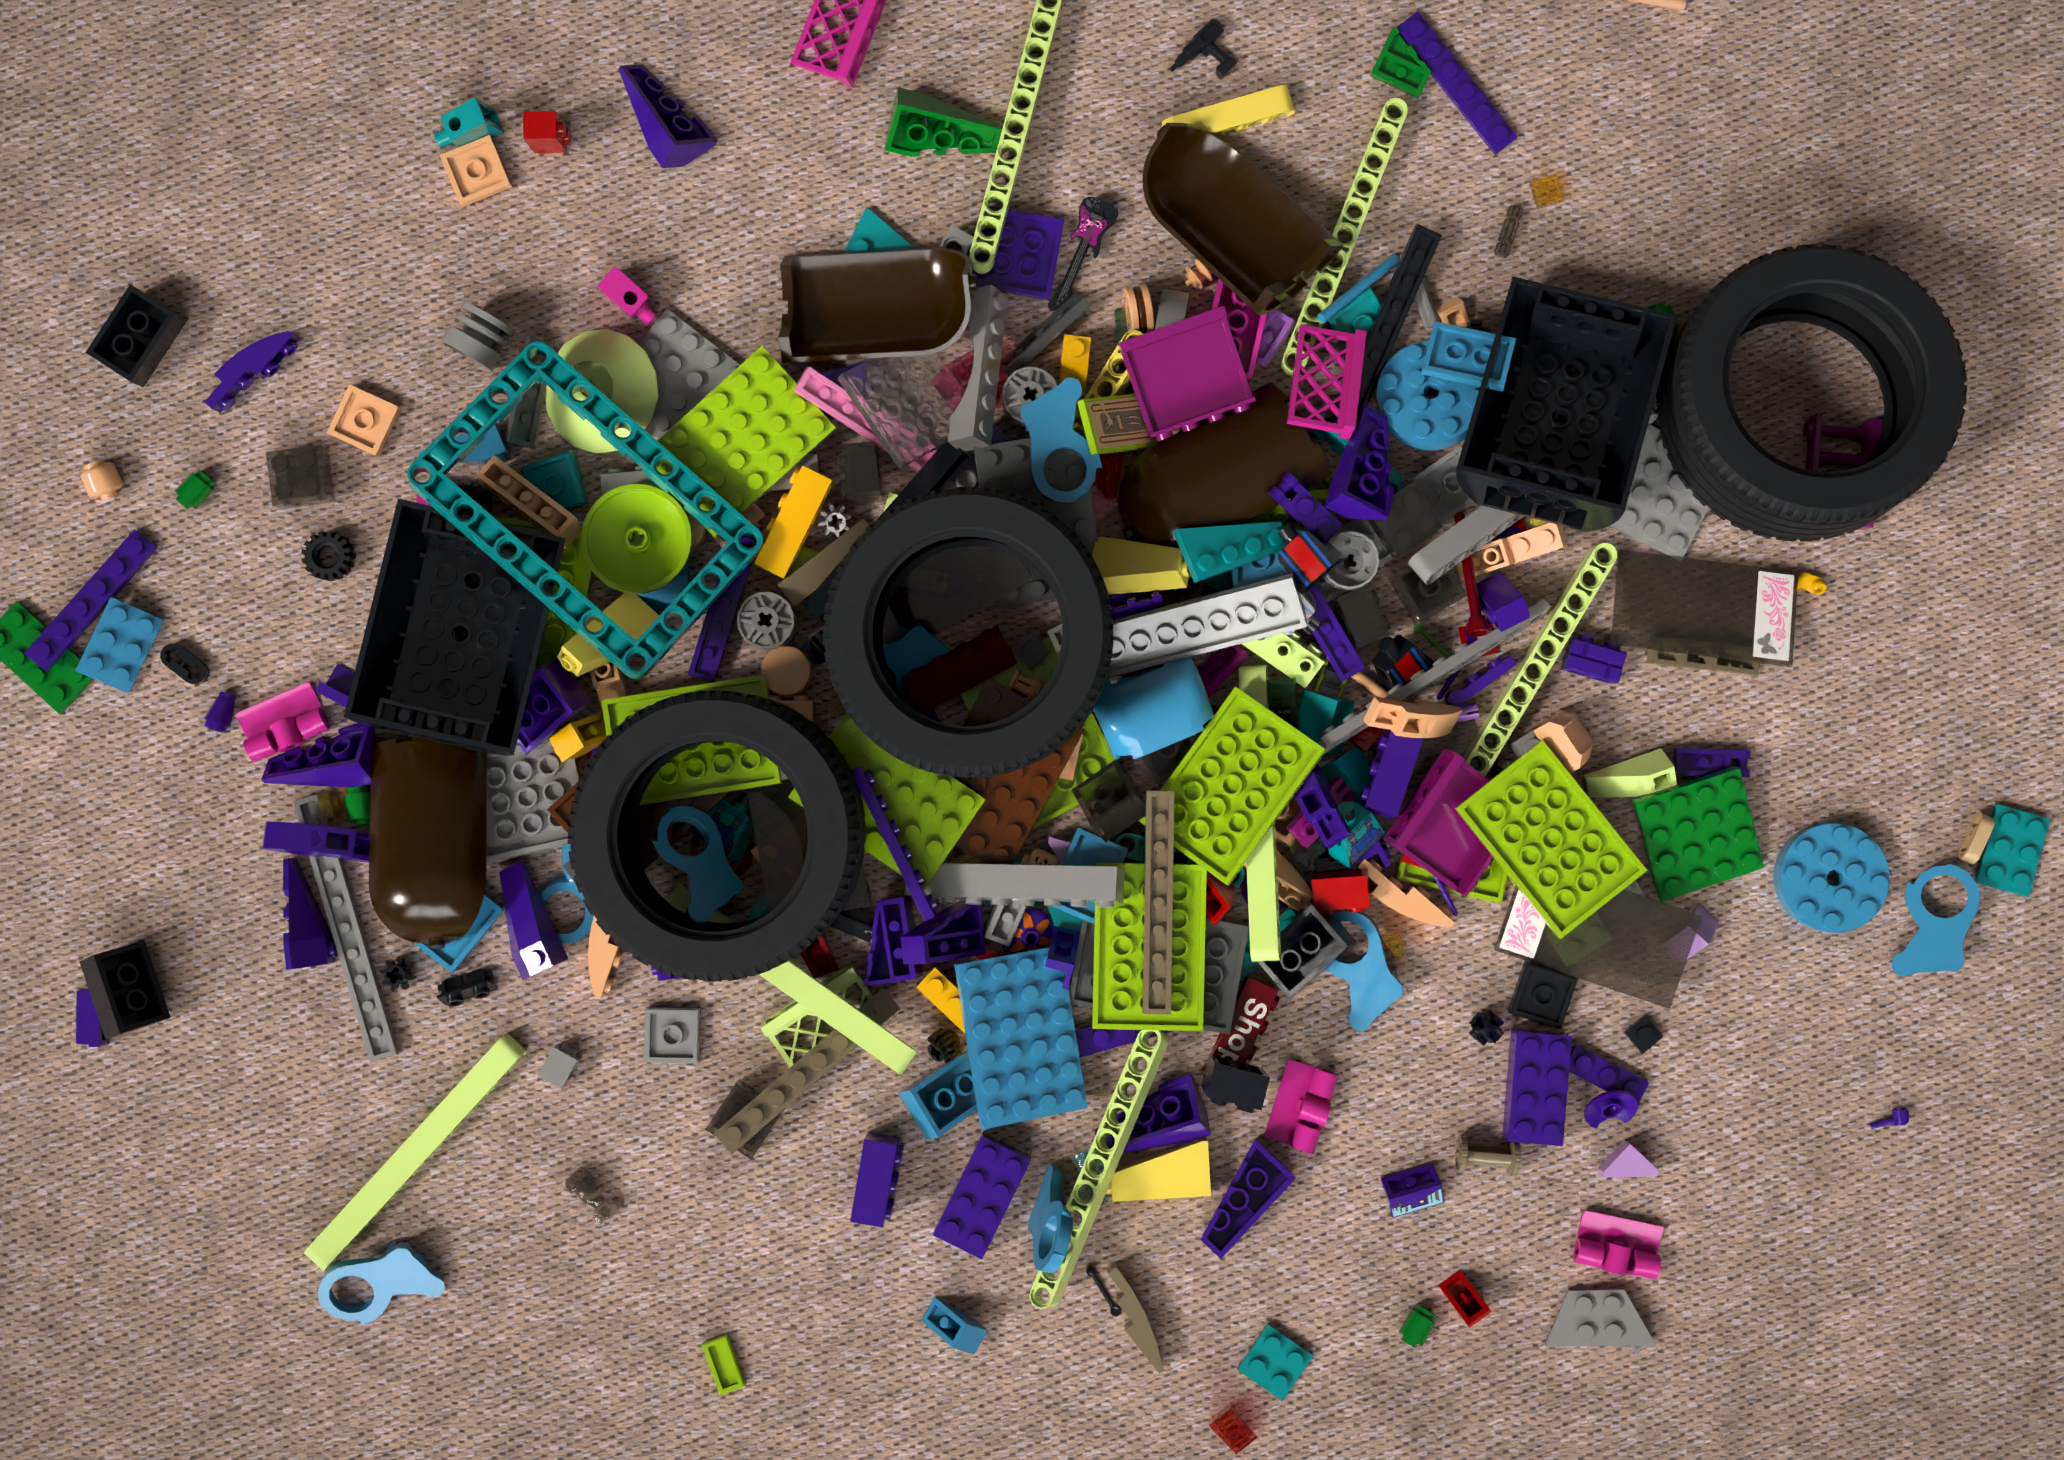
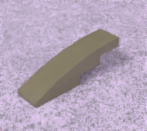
M864 518L777 584L793 606L797 605L821 585L841 562L843 557L848 554L849 548L855 540L866 532L865 529L869 525Z
M1651 636L1648 640L1646 664L1758 676L1760 657H1753L1752 647Z
M1115 1262L1107 1268V1272L1122 1291L1116 1296V1302L1130 1319L1124 1325L1125 1331L1160 1374L1164 1371L1156 1336L1147 1313L1133 1286Z

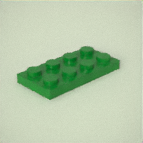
M16 601L0 618V660L58 714H63L94 679L75 671L81 657L71 648L68 649L49 672L43 670L27 657L24 652L47 626L21 602Z

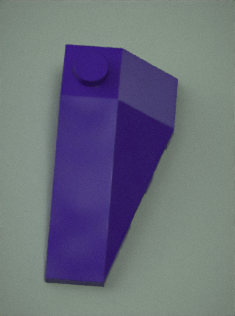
M642 64L621 65L619 67V73L648 148L662 168L683 167L716 145L717 140L706 124L698 116L691 120L681 110L685 104L679 98L674 100L669 96H665L663 94L665 85Z
M1366 405L1361 407L1354 432L1346 444L1331 481L1325 507L1347 519L1386 520L1389 517L1394 490L1393 486H1390L1389 480L1392 466L1391 463H1388L1387 448L1390 446L1387 416Z
M363 724L345 726L338 729L340 735L327 741L324 736L315 739V744L307 750L303 751L300 747H296L268 759L261 780L264 783L348 788L371 784L372 745L377 744L374 728Z
M297 858L283 859V891L285 896L289 897L286 908H283V917L289 923V933H283L286 970L334 963L335 957L338 956L335 942Z
M519 861L499 871L511 955L522 980H526L568 960L567 954L524 861Z
M1191 1074L1164 1082L1158 1086V1091L1145 1099L1123 1153L1187 1143L1211 1135L1207 1110ZM1124 1112L1117 1115L1119 1123L1125 1120L1126 1114ZM1112 1134L1106 1139V1145L1109 1149L1115 1144Z

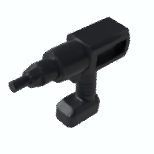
M1212 18L1184 46L1182 53L1175 59L1174 64L1169 70L1173 72L1177 67H1182L1189 60H1194L1200 53L1205 57L1210 54L1221 63L1215 71V75L1221 80L1238 63L1214 43L1224 32L1222 24Z

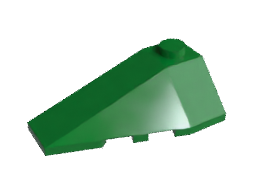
M898 87L891 110L885 151L910 157L920 156V150L936 149V156L945 155V149L959 148L963 154L995 153L1003 127L924 93Z

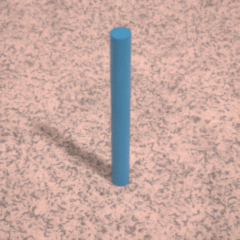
M1396 254L1388 257L1317 315L1319 321L1322 323L1328 321L1396 266L1400 261L1399 257Z

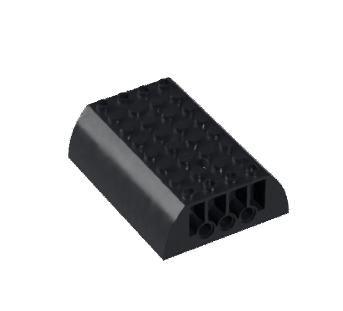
M1512 277L1456 468L1457 481L1466 495L1478 505L1584 532L1603 529L1617 522L1626 509L1677 315ZM1502 335L1516 338L1503 392L1489 388V380L1492 378L1502 344ZM1576 368L1579 370L1580 375L1571 377L1565 370ZM1563 415L1567 422L1565 424H1556L1552 417ZM1543 462L1550 463L1554 469L1538 465Z
M398 498L344 717L354 722L385 731L489 754L514 756L549 608L432 506ZM462 513L458 514V517L463 520H468L472 517ZM501 523L558 573L566 538ZM507 546L502 549L501 554L505 557H512L517 551L515 548ZM471 574L478 575L481 578L480 586L475 589H470L465 585V579ZM547 584L543 589L545 593L552 595L555 584ZM457 627H464L468 631L467 639L462 642L455 641L452 638L453 630ZM444 680H451L455 684V690L450 695H443L439 691V685Z

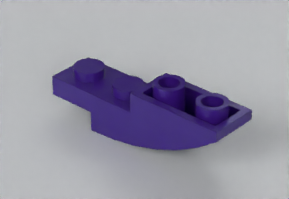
M285 331L268 336L247 346L229 359L214 374L222 382L204 402L211 409L219 413L223 410H229L235 404L236 399L234 397L240 390L244 391L252 385L254 374L262 379L276 374L280 368L278 363L285 356L289 357L296 351L298 347L296 343L300 339L291 332Z
M1317 763L1295 793V797L1307 822L1314 825L1324 846L1332 848L1350 836L1352 832L1329 792L1332 788Z
M267 821L262 849L369 863L370 834L340 827Z

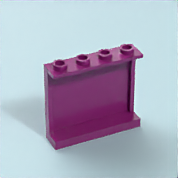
M1224 306L1118 343L1150 438L1156 436L1157 441L1173 436L1172 430L1182 427L1183 432L1199 427L1197 421L1208 418L1210 423L1225 418V411L1234 409L1236 414L1250 409V403L1256 401L1255 397L1252 396L1231 334Z
M1444 748L1383 840L1452 890L1467 897L1469 892L1473 891L1477 886L1478 879L1484 870L1492 864L1493 856L1454 808L1490 780L1464 761L1465 759L1458 753Z

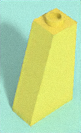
M1098 537V541L1095 542L1092 557L1101 572L1108 595L1187 588L1191 574L1180 548L1108 537Z
M629 593L622 594L603 611L604 614L634 640H637L659 617L640 597ZM592 620L586 627L591 632H597L601 630L602 624ZM578 633L562 646L557 657L561 665L567 671H572L577 677L610 663L604 655Z
M1207 1138L1196 1139L1116 1168L1106 1194H1112L1113 1202L1211 1196Z

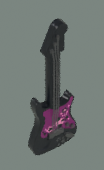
M1086 197L1081 202L1079 224L1070 236L1071 240L1077 237L1081 238L1061 287H1058L1053 300L1048 303L1049 310H1057L1072 295L1070 291L1089 247L1093 249L1094 259L1099 255L1101 238L1118 217V210L1115 206L1094 197Z

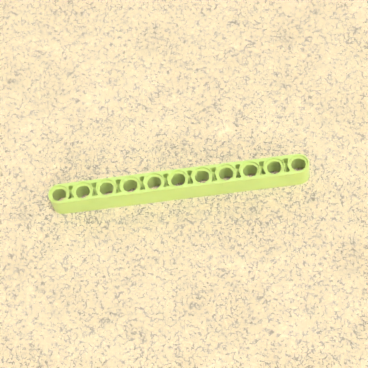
M1062 0L1036 1L970 249L972 269L979 274L988 273L994 266L1061 13ZM1052 1L1056 5L1054 7H1046L1043 3ZM1045 26L1049 31L1041 33L1036 28ZM1039 51L1043 55L1039 58H1033L1030 56V53ZM1026 76H1032L1036 81L1026 83L1022 79ZM1020 101H1025L1029 106L1025 109H1020L1016 104ZM1016 126L1020 127L1023 131L1019 134H1013L1009 129ZM1005 152H1012L1016 157L1007 160L1002 155ZM1000 177H1005L1009 180V183L999 185L995 181ZM996 202L1003 207L999 211H993L988 206ZM986 228H992L996 233L991 237H986L982 234V231ZM983 253L989 259L981 263L976 261L975 256Z
M1391 98L1386 102L1332 232V235L1338 241V233L1348 234L1350 242L1342 243L1344 246L1335 257L1339 260L1340 267L1332 268L1328 265L1322 273L1316 272L1281 359V369L1288 376H1293L1294 368L1287 364V358L1295 357L1297 333L1300 324L1319 328L1323 325L1318 318H1312L1308 315L1307 308L1316 307L1321 312L1333 300L1407 116V104L1400 98ZM1387 110H1397L1400 117L1396 119L1390 117ZM1386 134L1390 138V142H1380L1377 135ZM1370 158L1378 160L1380 167H1370L1367 160ZM1359 183L1367 184L1370 187V192H1360L1357 185ZM1356 208L1360 212V217H1350L1347 209ZM1319 282H1326L1330 286V292H1320L1317 284ZM1309 335L1310 342L1307 344L1310 348H1313L1317 338ZM1309 356L1301 361L1303 367L1306 366Z
M1601 543L1589 549L1463 756L1464 761L1469 765L1473 757H1478L1481 761V768L1478 772L1483 776H1486L1616 562L1617 550L1612 544ZM1599 549L1603 550L1607 555L1605 563L1597 559V551ZM1585 572L1589 573L1593 578L1591 586H1587L1583 582V574ZM1571 595L1578 598L1579 605L1577 609H1573L1569 605ZM1557 618L1562 619L1565 623V629L1562 633L1558 632L1555 628ZM1543 641L1548 642L1551 646V652L1548 656L1541 652L1540 646ZM1530 664L1534 665L1537 669V675L1534 679L1527 675L1526 669ZM1516 687L1520 688L1523 692V698L1520 702L1515 701L1512 696V692ZM1502 710L1506 711L1509 715V721L1506 725H1502L1498 720L1499 713ZM1489 733L1495 738V745L1492 748H1488L1484 743L1485 736Z
M1267 665L1240 666L1239 689L1270 710ZM1274 823L1246 861L1250 954L1252 962L1281 960L1276 826Z
M678 883L666 901L686 914L690 901L689 890ZM719 910L715 911L708 919L709 922L736 923ZM787 961L770 971L759 974L900 1075L904 1073L918 1053L911 1046L791 961Z
M1141 1030L1136 1038L1066 1205V1208L1073 1217L1072 1245L1070 1250L1066 1252L1063 1263L1060 1266L1061 1272L1056 1277L1054 1273L1038 1271L1030 1290V1301L1037 1308L1055 1307L1062 1299L1168 1047L1169 1038L1164 1030ZM1155 1032L1158 1036V1042L1155 1046L1151 1047L1149 1037ZM1142 1058H1145L1147 1068L1145 1071L1140 1072L1138 1063ZM1133 1083L1136 1086V1094L1130 1098L1127 1090L1129 1085ZM1120 1109H1123L1126 1114L1125 1120L1122 1123H1119L1117 1120V1113ZM1110 1134L1115 1139V1144L1111 1149L1106 1145V1139ZM1099 1160L1104 1164V1170L1100 1175L1095 1169V1165ZM1087 1186H1091L1093 1189V1196L1090 1200L1085 1197L1084 1193ZM1077 1211L1082 1215V1222L1079 1226L1074 1222V1215ZM1044 1288L1050 1293L1047 1303L1042 1299Z
M505 1033L311 1243L304 1254L320 1269L326 1271L332 1265L331 1262L348 1248L350 1242L356 1236H359L369 1225L368 1222L375 1215L377 1216L388 1204L386 1202L404 1187L405 1182L412 1175H415L425 1164L424 1161L437 1151L443 1144L442 1141L460 1126L461 1121L471 1114L480 1104L479 1101L494 1089L499 1079L516 1065V1061L522 1055H525L527 1050L508 1033Z

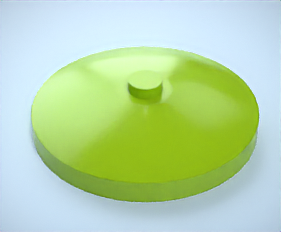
M628 484L605 493L588 511L581 532L583 554L592 572L609 587L629 594L654 592L672 583L686 567L693 544L691 524L681 505L665 491L645 484Z

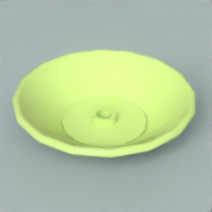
M609 329L586 331L564 343L557 354L645 430L652 421L658 400L657 373L647 352L628 335ZM546 385L544 394L547 413L555 430L573 447L595 454L618 451L600 435L601 432L586 419L583 421L559 400L557 393ZM579 391L576 392L573 395V397L577 400L582 401L585 400L588 397V395L584 392ZM619 428L615 431L617 436L623 438L630 434L625 428Z

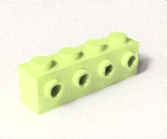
M1294 631L1291 635L1281 633L1242 643L1304 688L1308 686L1325 663V656L1322 655L1323 650L1314 643L1306 644L1300 639L1301 635L1297 631Z

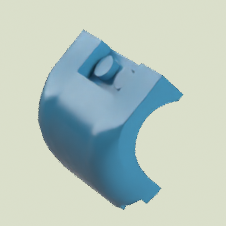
M1191 657L1145 668L1141 673L1131 677H1123L1114 684H1111L1107 678L1100 698L1093 709L1111 754L1116 760L1120 756L1132 755L1133 759H1136L1203 731V725L1214 717L1206 689Z

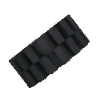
M320 531L318 535L313 534L310 536L312 539L310 542L306 541L304 543L307 547L306 550L302 549L301 554L305 555V558H302V563L306 564L305 569L307 572H311V575L327 581L340 580L343 578V575L350 573V567H353L355 564L353 563V558H355V553L352 551L354 549L353 545L340 534L332 531ZM333 546L338 551V560L334 565L326 567L320 562L319 555L323 548Z

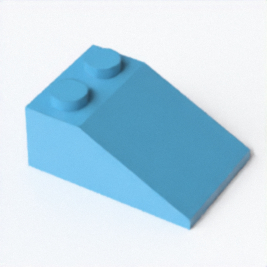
M968 1049L957 1055L953 1060L942 1064L898 1092L925 1139L940 1137L977 1111Z

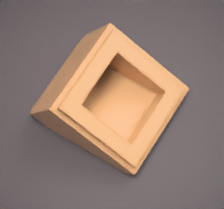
M1458 297L1435 308L1440 323L1461 327L1467 326V322L1470 320L1464 301Z

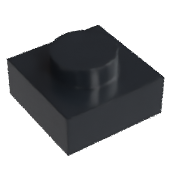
M1032 632L1011 650L1029 670L1050 652Z
M1645 1015L1623 1032L1641 1054H1644L1663 1037Z

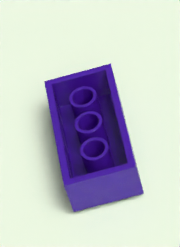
M1511 1028L1502 1137L1509 1142L1563 1146L1572 1036L1566 1033Z
M982 1132L934 1228L933 1236L983 1259L1031 1162V1156Z

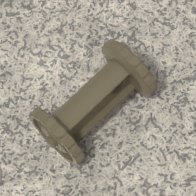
M1459 1135L1455 1152L1456 1171L1464 1172L1467 1164L1507 1167L1509 1176L1516 1177L1519 1172L1521 1159L1520 1143L1510 1142L1508 1148L1468 1145L1466 1136Z

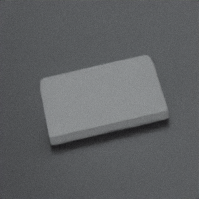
M1008 901V905H993L983 929L984 938L1010 947L1027 906L1018 905V901Z

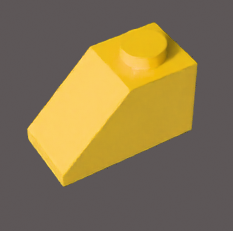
M1064 335L1059 384L1068 377L1078 379L1082 386L1081 396H1085L1091 337Z
M603 714L572 722L549 738L555 753L562 762L578 758L597 748L607 736Z

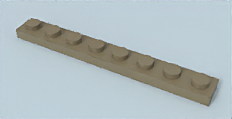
M1146 790L1143 1014H1171L1175 791Z
M884 988L879 990L859 1008L861 1012L880 1025L901 1009ZM834 1029L719 1128L714 1135L732 1155L858 1045Z

